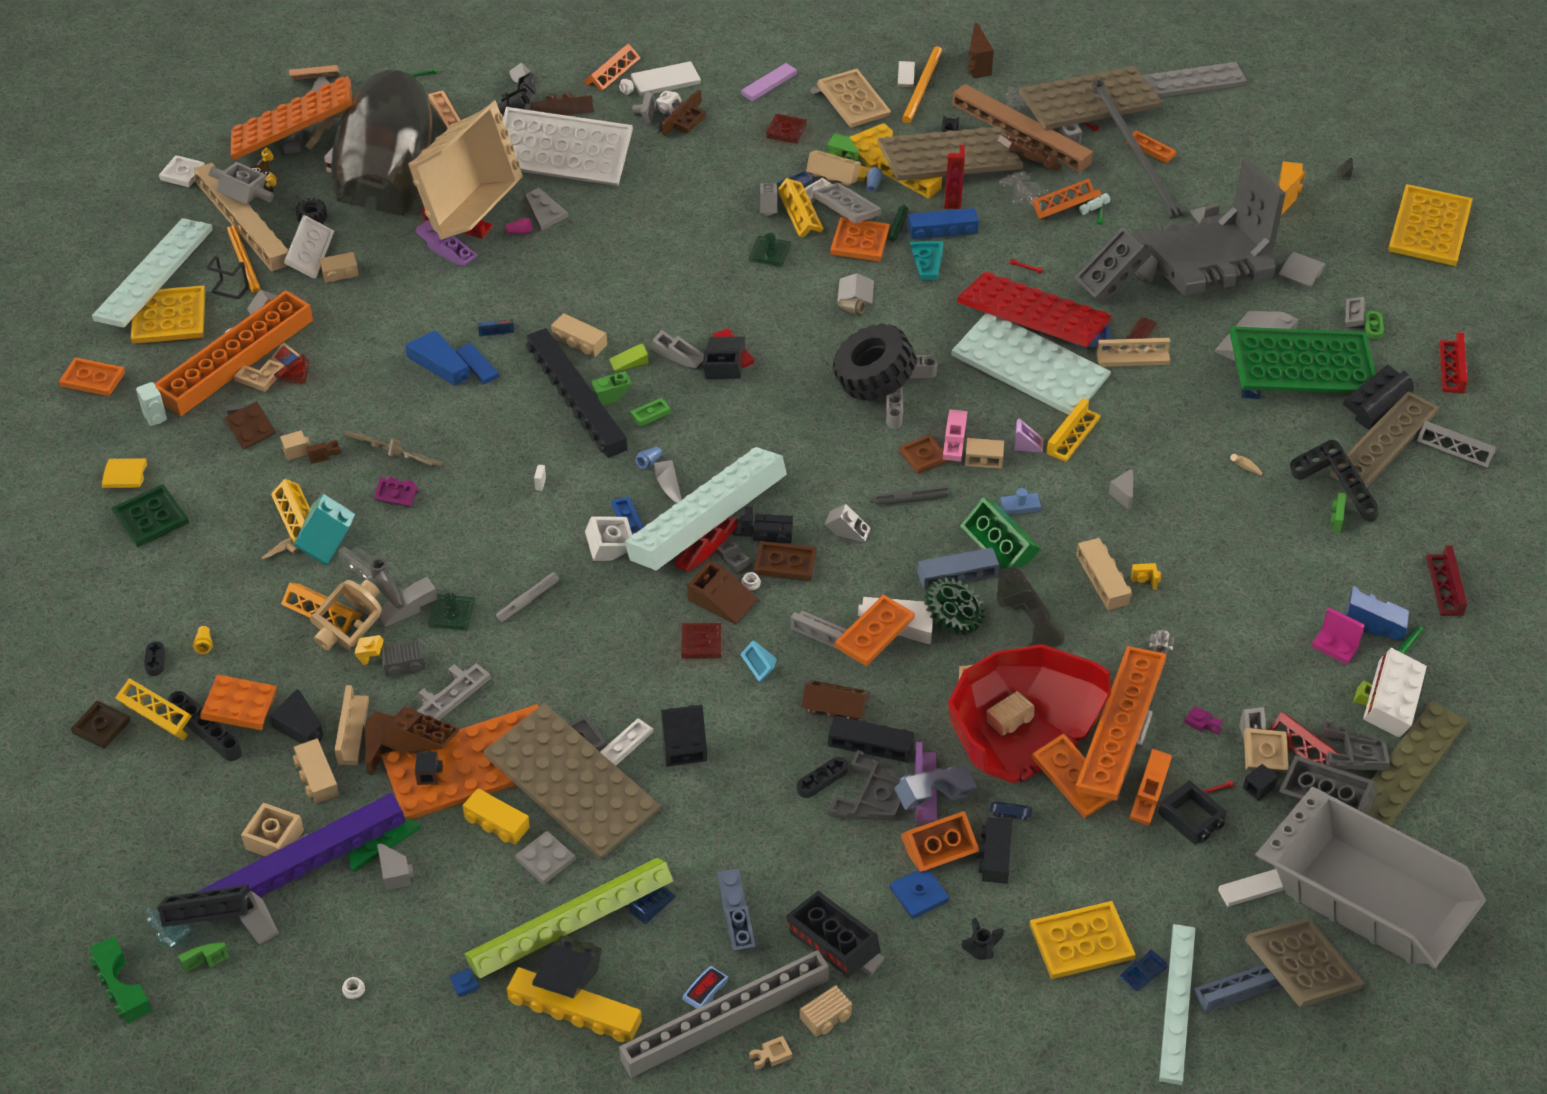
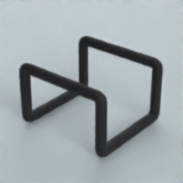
M215 255L206 266L207 270L218 272L220 280L212 289V293L240 299L248 289L249 283L244 262H240L233 272L221 270L219 257ZM215 260L218 269L211 267ZM242 268L245 287L238 296L216 291L223 282V274L234 276Z

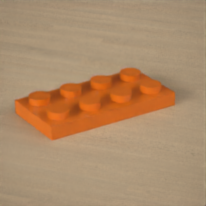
M883 594L835 641V648L867 667L915 618V613Z
M1065 734L1060 735L1032 753L1031 758L1084 819L1113 801L1112 799L1075 792L1076 783L1086 758Z

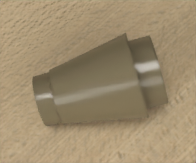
M860 298L840 299L838 309L856 316L858 314L862 315L865 310V302Z

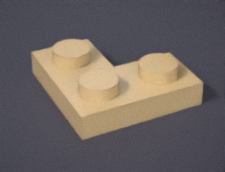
M270 359L260 370L244 365L234 375V379L236 382L266 392L285 371V366Z

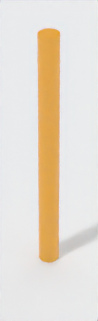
M938 46L934 47L902 117L904 123H911L942 54V49Z

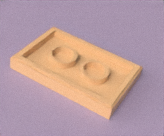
M337 65L289 70L292 80L318 78L319 75L324 77L340 75Z

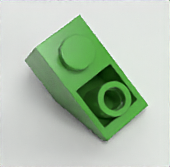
M834 133L827 144V153L858 162L859 151L850 137Z
M626 371L592 380V391L603 406L617 402L632 386Z

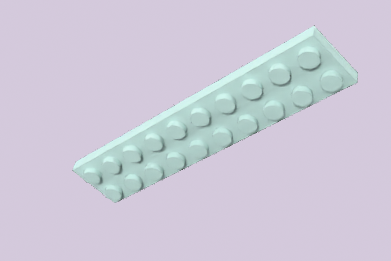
M182 218L92 315L93 321L125 327L213 230L212 224Z

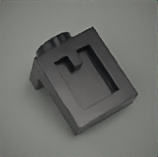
M745 507L744 514H741L740 519H736L739 524L732 531L733 535H752L753 507Z

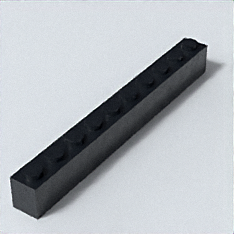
M547 328L528 334V343H526L528 352L533 353L536 363L541 364L543 373L545 375L548 374L551 384L556 385L560 396H564L567 406L573 409L576 419L579 418L584 430L589 431L591 440L597 442L599 451L601 453L604 452L607 458L627 451L626 436Z

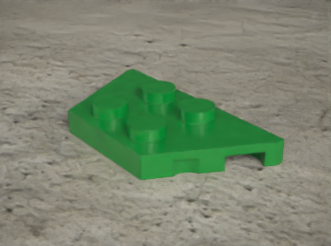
M405 818L406 822L398 828L392 829L380 837L364 843L361 847L349 851L351 871L354 873L379 857L377 844L393 848L421 829L420 824Z

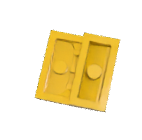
M146 458L109 459L103 475L102 488L140 487L144 480L143 472L147 466Z

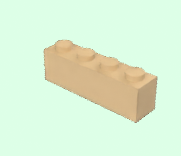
M1100 538L1078 543L1076 556L1107 610L1129 605L1132 590L1130 586L1126 585L1123 574L1118 571L1115 560L1108 554L1106 545H1103Z

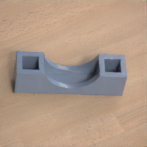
M954 765L945 770L939 768L930 773L923 771L914 776L911 774L905 775L894 789L904 809L908 810L921 807L931 798V789L944 793L950 800L967 797L977 788V785L967 766L957 767Z

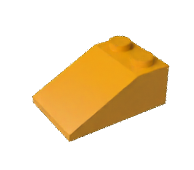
M1284 161L1282 163L1278 186L1286 194L1281 215L1297 200L1298 194L1302 192L1303 184H1300V181H1304L1305 171H1302L1303 164Z

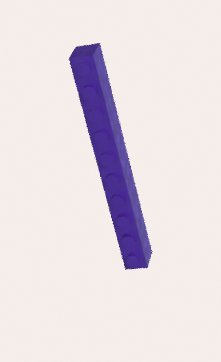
M389 793L197 892L249 884L250 891L262 898L265 894L283 887L288 882L301 878L304 874L322 867L325 863L361 847L364 843L376 839L392 829L398 828L406 822L403 811L393 794Z

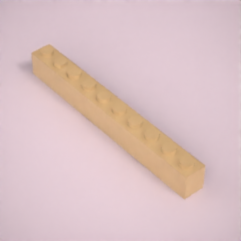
M209 163L195 167L194 177L197 185L231 225L236 226L238 233L271 272L288 266L284 264L289 249H286L282 241L275 236L273 230L267 227L266 222L261 220L258 213L254 212L249 203H240L238 200L224 196L223 193L217 191L219 180L209 176L211 167H215V165Z

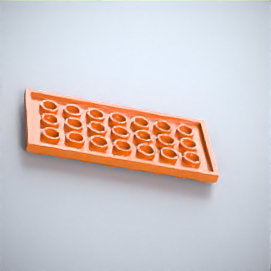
M340 77L334 83L324 84L316 91H309L301 98L296 97L286 105L281 104L273 111H266L258 118L253 117L243 125L238 124L234 126L231 130L230 155L232 159H239L353 106L349 77Z
M538 704L462 728L443 749L410 752L394 750L382 754L381 758L404 817L412 820L465 803L478 788L488 794H492L516 786L513 781L484 756V750L539 707ZM416 752H438L439 760L443 761V772L439 773L437 785H417L415 777Z

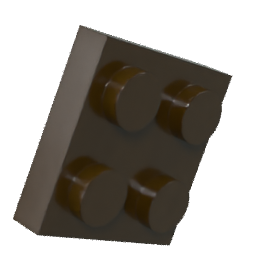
M96 701L72 726L71 731L72 734L105 749L131 720L129 715L100 701Z

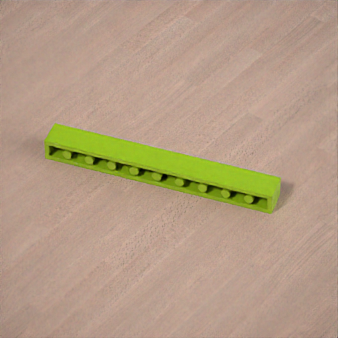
M655 858L464 953L473 974L478 978H482L556 941L561 935L566 936L673 882L667 863L659 858Z

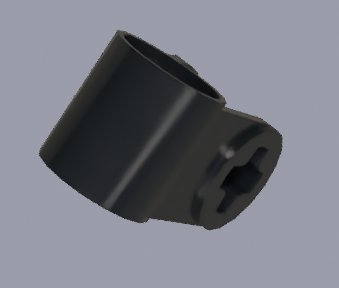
M943 116L942 132L958 131L959 117L954 119Z

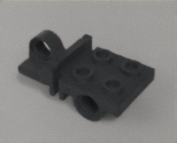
M529 72L518 78L517 90L509 94L507 92L501 94L502 98L500 100L502 102L497 104L503 117L506 107L530 110L531 97L536 93L535 86L532 83L533 73Z

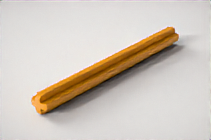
M228 226L229 237L239 262H244L251 292L255 294L259 292L260 285L236 226Z

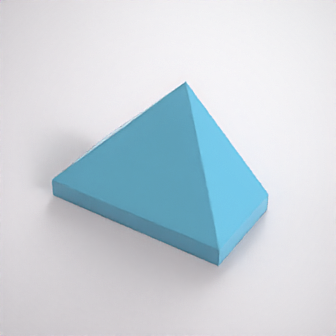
M752 641L740 654L759 682H762L770 674L777 660L755 641Z

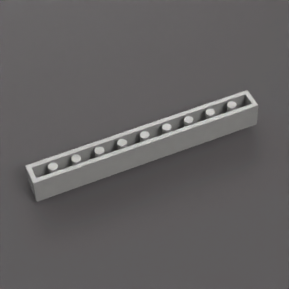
M816 950L619 1046L620 1061L630 1078H633L829 981V966L820 952Z

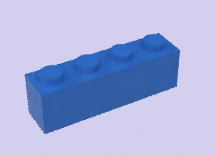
M975 208L914 213L908 216V228L911 239L978 233L979 220Z

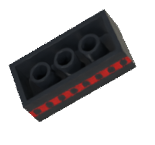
M820 891L815 892L786 915L790 934L811 950H818L824 960L848 978L881 952L877 934Z

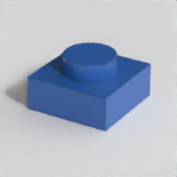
M471 968L450 976V981L458 997L479 989V984Z

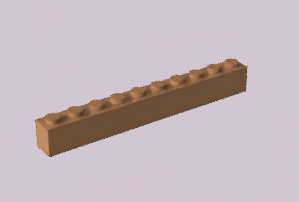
M966 84L953 92L952 105L993 127H1002L1006 134L1012 135L1015 138L1020 137L1024 140H1031L1034 142L1033 146L1044 149L1046 155L1055 157L1057 161L1080 173L1092 164V150L1052 129L1044 130L1037 121Z

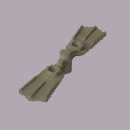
M345 431L346 436L361 441H369L371 446L377 448L382 447L388 451L387 455L396 457V454H404L405 458L439 467L443 463L411 451L402 450L400 447L401 441L391 438L390 443L385 444L383 441L357 431Z

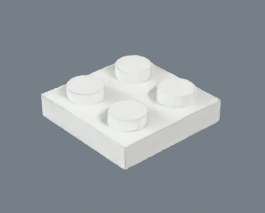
M175 155L159 174L160 180L190 187L195 181L194 168L205 165V163Z

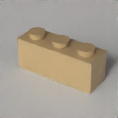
M815 150L809 153L806 172L812 173L811 175L814 177L823 176L829 181L838 180L841 181V184L850 186L858 180L861 162Z
M564 313L551 325L552 337L556 341H561L571 348L582 351L586 355L596 357L607 346V334Z
M318 738L295 746L296 755L292 756L296 768H301L299 775L302 783L306 782L308 785L305 786L308 798L313 797L315 804L339 796L337 783Z

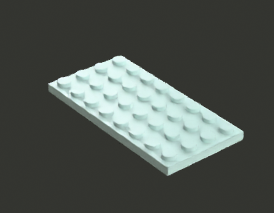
M988 313L982 316L953 348L951 353L952 356L1068 415L1082 398L1090 400L1111 373V371L1011 321Z

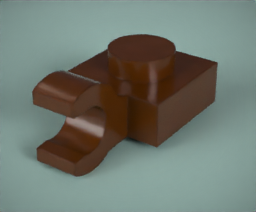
M337 440L330 441L327 446L324 442L307 447L311 464L328 460V456L341 453Z

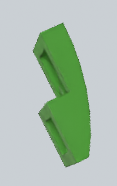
M222 942L191 949L179 955L178 958L182 969L187 973L204 962L211 968L228 958L229 954L225 943Z

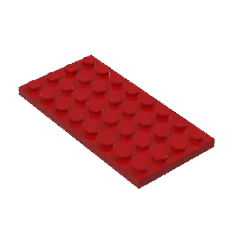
M984 272L957 299L959 304L1084 347L1090 345L1104 327L1110 323L1112 315L1107 314L1105 311H1097L1088 305H1080L1074 303L1073 300H1065L1055 294H1047L1040 289H1033L1023 283L1012 282L1008 278H1000L990 272Z

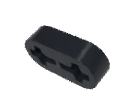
M151 642L146 647L144 667L146 673L150 676H157L164 669L166 653L161 642Z

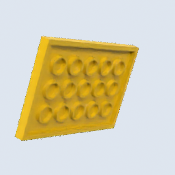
M1406 184L1388 252L1456 266L1473 198Z

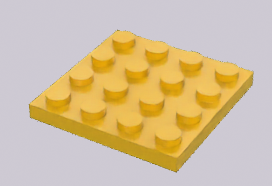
M205 286L159 289L132 318V344L204 338Z

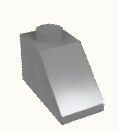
M377 844L385 890L411 886L410 878L414 877L412 864H407L406 856L383 844Z

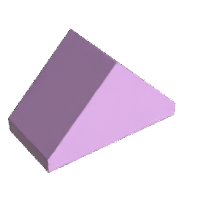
M1019 418L1016 423L1014 451L1042 453L1044 438Z

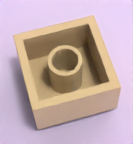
M263 803L241 836L246 850L266 857L299 839L304 828L300 815Z

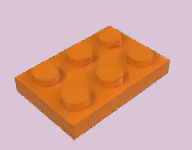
M74 358L59 380L60 387L110 397L125 374V369L120 366Z

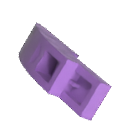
M429 220L416 228V233L428 242L427 247L455 264L465 266L477 257L476 253L455 236L440 239L438 233L433 230Z

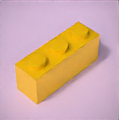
M479 788L462 805L464 817L469 823H476L487 833L492 832L498 835L503 842H510L515 845L530 828L528 815Z

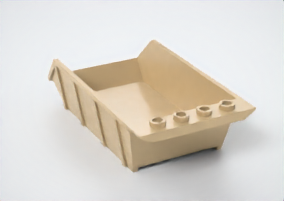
M496 100L483 110L448 126V130L438 136L436 141L428 148L422 150V153L415 160L408 163L414 178L413 183L417 186L426 210L425 215L429 218L433 230L438 233L440 239L471 230L523 177L520 163L516 159L514 146L510 142L509 133L505 128L503 116L499 111Z

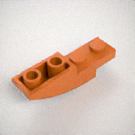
M1152 749L1129 819L1147 826L1150 825L1172 755Z

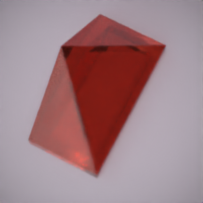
M1141 317L1126 339H1147L1157 325V322Z
M301 354L273 375L280 381L305 384L310 360L307 356Z

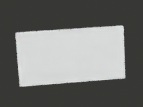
M691 61L631 74V79L640 97L645 96V92L652 91V94L666 90L701 84V79Z
M304 215L284 264L311 278H316L321 267L319 259L325 257L334 230Z

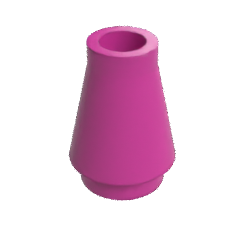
M522 218L506 223L507 233L528 234V232H532L531 220Z

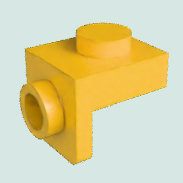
M380 635L359 638L354 654L363 665L368 664L370 657L379 656L384 641Z

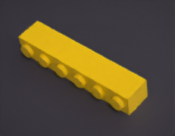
M520 967L517 968L507 987L508 1000L514 1005H524L530 1007L536 1013L544 1012L550 1014L556 1020L564 1019L570 1021L579 1028L587 1027L596 1034L612 1036L618 1042L632 1041L642 1022L641 1010L585 990H581L573 999L533 986L532 982L537 973Z

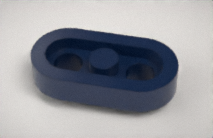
M998 801L990 802V811L993 812L994 816L1006 817V814L1014 815V818L1019 820H1027V817L1032 816V807Z

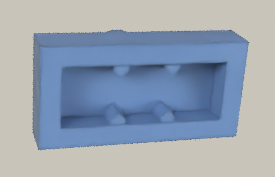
M1024 488L1017 489L1015 496L1000 497L1001 507L1008 515L1041 511L1038 494H1028Z

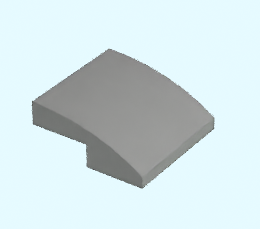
M1293 252L1282 267L1279 277L1311 289L1316 278H1319L1324 269L1325 263Z

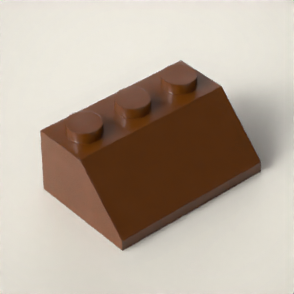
M810 680L805 683L801 708H806L808 713L818 714V711L826 712V716L829 717L843 715L848 719L858 721V719L864 716L870 691Z

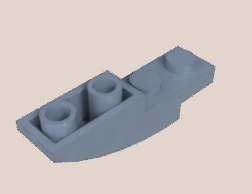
M739 868L717 872L722 906L733 951L753 949L756 946Z

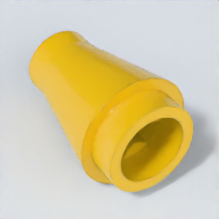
M206 626L198 628L193 642V648L198 654H207L213 648L210 629Z

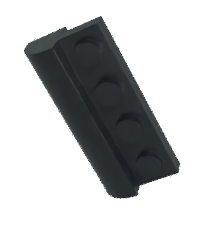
M1387 364L1344 400L1343 405L1356 414L1355 421L1370 430L1408 391L1413 393V381L1406 371L1399 373Z

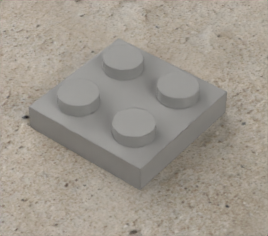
M546 831L517 853L515 860L544 885L575 861L576 857L553 835Z

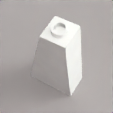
M863 597V605L858 607V616H862L879 598ZM892 599L915 613V618L899 636L931 644L933 618H930L932 612L926 611L928 606L924 604L925 602Z

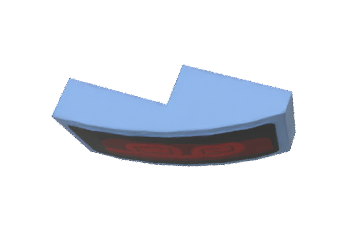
M710 966L683 995L682 1000L696 1009L710 1003L713 1000L714 994L725 986L728 976Z

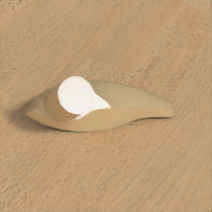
M1236 454L1231 455L1230 459L1240 467L1260 476L1262 475L1260 469L1251 460Z
M289 538L280 542L261 558H268L286 549L294 554L298 551V548L292 543L293 538Z

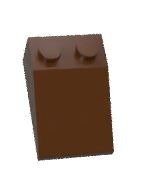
M978 23L974 24L970 51L968 52L969 64L967 65L968 73H971L974 79L992 75L994 54L992 46Z

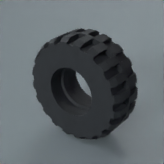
M873 324L859 329L858 332L851 334L846 341H843L839 350L836 351L833 371L842 388L850 397L862 401H873L878 398L882 399L890 393L893 394L899 387L905 384V381L911 377L912 370L915 368L916 354L907 336L901 329L890 324Z

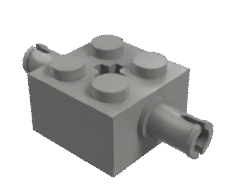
M238 162L224 171L214 166L209 171L210 177L219 180L217 191L223 193L224 196L238 200L240 203L248 204L256 197L270 203L274 197L273 192L263 189L266 179L265 174Z

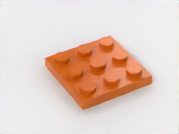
M840 217L830 249V255L881 262L890 224L866 220L860 223H853L845 217Z
M217 675L201 712V719L262 731L273 703L277 686Z

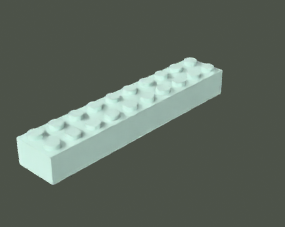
M758 447L751 449L750 452L740 457L732 465L726 467L718 475L712 477L707 483L701 485L693 493L687 495L679 503L673 505L668 511L659 515L658 518L627 539L625 544L630 561L653 570H658L786 476L783 456Z

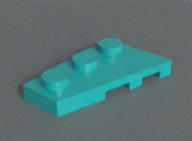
M943 241L910 242L920 279L938 280L944 249Z

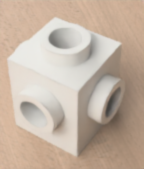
M667 90L661 93L660 97L656 100L659 110L663 114L669 115L683 103L678 93Z

